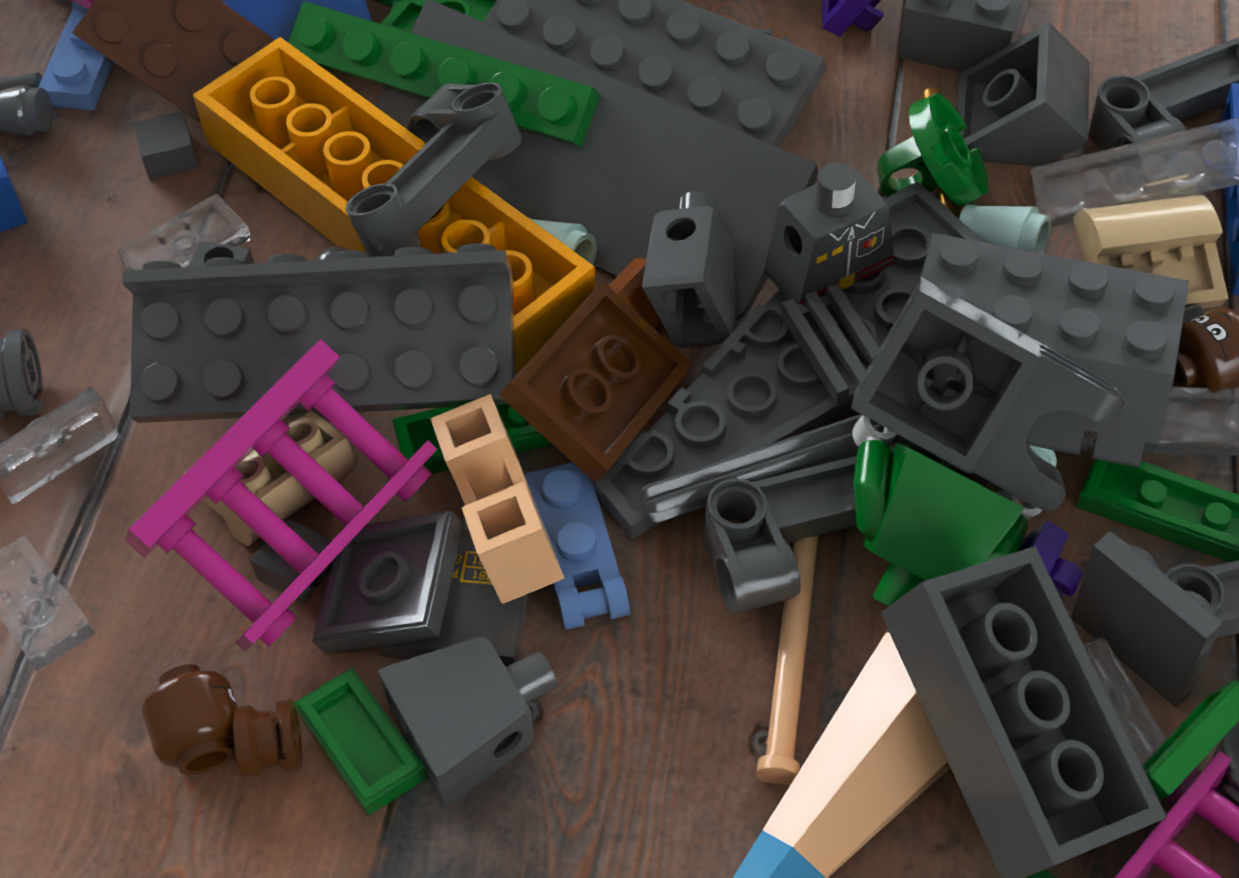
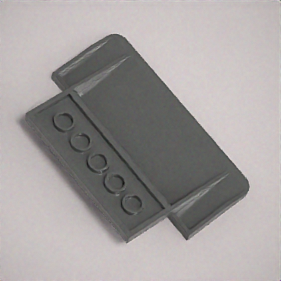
M426 0L411 33L591 86L601 94L581 148L519 129L522 136L520 145L502 158L486 161L472 175L474 179L528 218L583 225L588 234L595 237L597 243V253L593 266L614 277H617L634 258H647L653 218L658 212L679 209L680 199L686 193L694 191L708 193L716 200V211L735 250V321L746 315L768 279L765 273V264L779 205L785 198L814 185L817 181L819 171L816 163L780 149L827 70L824 57L683 0H497L484 22L435 1ZM384 87L375 106L406 128V121L427 100Z

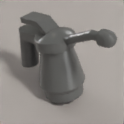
M40 73L0 78V132L32 137L37 132H47L50 129L53 116L52 104L48 92L44 88H38L42 79Z

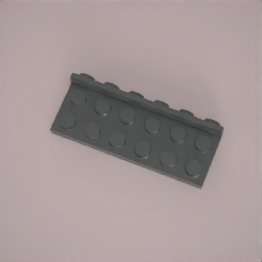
M482 243L466 244L460 246L457 252L435 254L427 248L405 247L396 250L394 256L370 257L367 253L361 251L345 250L335 252L331 255V259L307 260L305 257L296 254H277L269 257L268 263L244 264L243 261L235 258L217 257L207 260L205 266L182 267L180 264L170 261H151L145 263L141 270L123 271L122 284L133 294L130 418L137 423L241 418L320 339L340 356L328 374L336 382L332 389L357 412L459 407L488 394L492 395L495 405H509L499 394L515 377L513 274L506 252L496 250L492 245ZM299 403L288 416L304 415L309 411ZM314 407L311 409L316 414H320Z

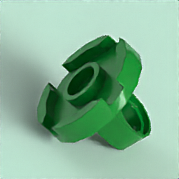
M939 93L927 98H921L912 103L909 108V121L913 137L886 151L877 162L881 192L888 198L919 181L929 192L940 187L946 196L958 206L964 207L967 203L972 204L976 202L978 198L988 193L989 180L978 147L969 151L960 133L968 128L953 105ZM912 168L918 170L915 175L905 179L890 177L901 169Z

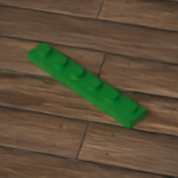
M305 1L302 3L288 41L289 44L324 69L424 100H428L444 84L448 83L458 85L498 83L502 87L518 129L581 148L601 95L591 86Z

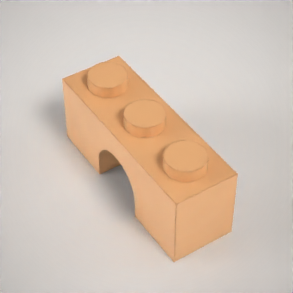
M488 394L430 418L445 462L465 504L461 508L478 557L501 603H507L565 579L515 448L492 395Z

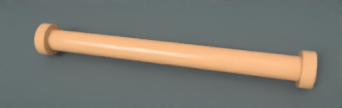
M818 536L791 542V550L799 570L801 588L800 594L784 601L766 755L758 759L756 771L757 778L762 782L791 785L800 771V764L794 759Z

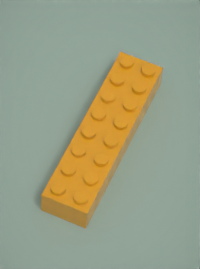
M281 37L193 94L207 144L335 245L348 250L366 253L345 211L348 201L358 192L370 186L386 183L426 144ZM472 176L417 231L421 238L419 247L427 248L433 254L457 252L460 246L473 243L492 245L496 250L506 252L513 274L515 376L596 289L595 266Z

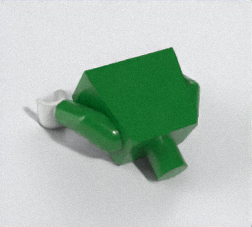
M862 415L852 430L853 440L858 446L853 478L856 526L864 536L863 546L873 554L890 562L872 595L874 599L889 607L921 582L1020 551L1028 529L1027 520L1038 515L1042 509L1027 502L1022 506L1017 496L1002 489L995 493L897 442L891 452L888 445L897 434L884 427L883 433L875 430L870 423V419Z

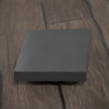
M1112 532L1107 533L1093 545L1071 618L1174 707H1177L1192 694L1221 630L1222 621L1215 616L1211 605L1202 596L1193 591H1184L1163 574L1153 557L1143 548L1135 545L1129 546Z

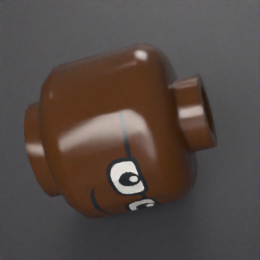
M1227 307L1216 308L1182 323L1173 383L1181 389L1187 388L1192 394L1202 399L1217 398L1239 388L1238 312Z
M194 664L177 666L163 673L159 678L160 684L147 694L142 705L143 717L154 753L159 761L167 766L178 767L179 771L186 775L208 772L227 763L235 754L233 750L235 747L233 714L235 707H238L227 677L215 671H200L199 666Z

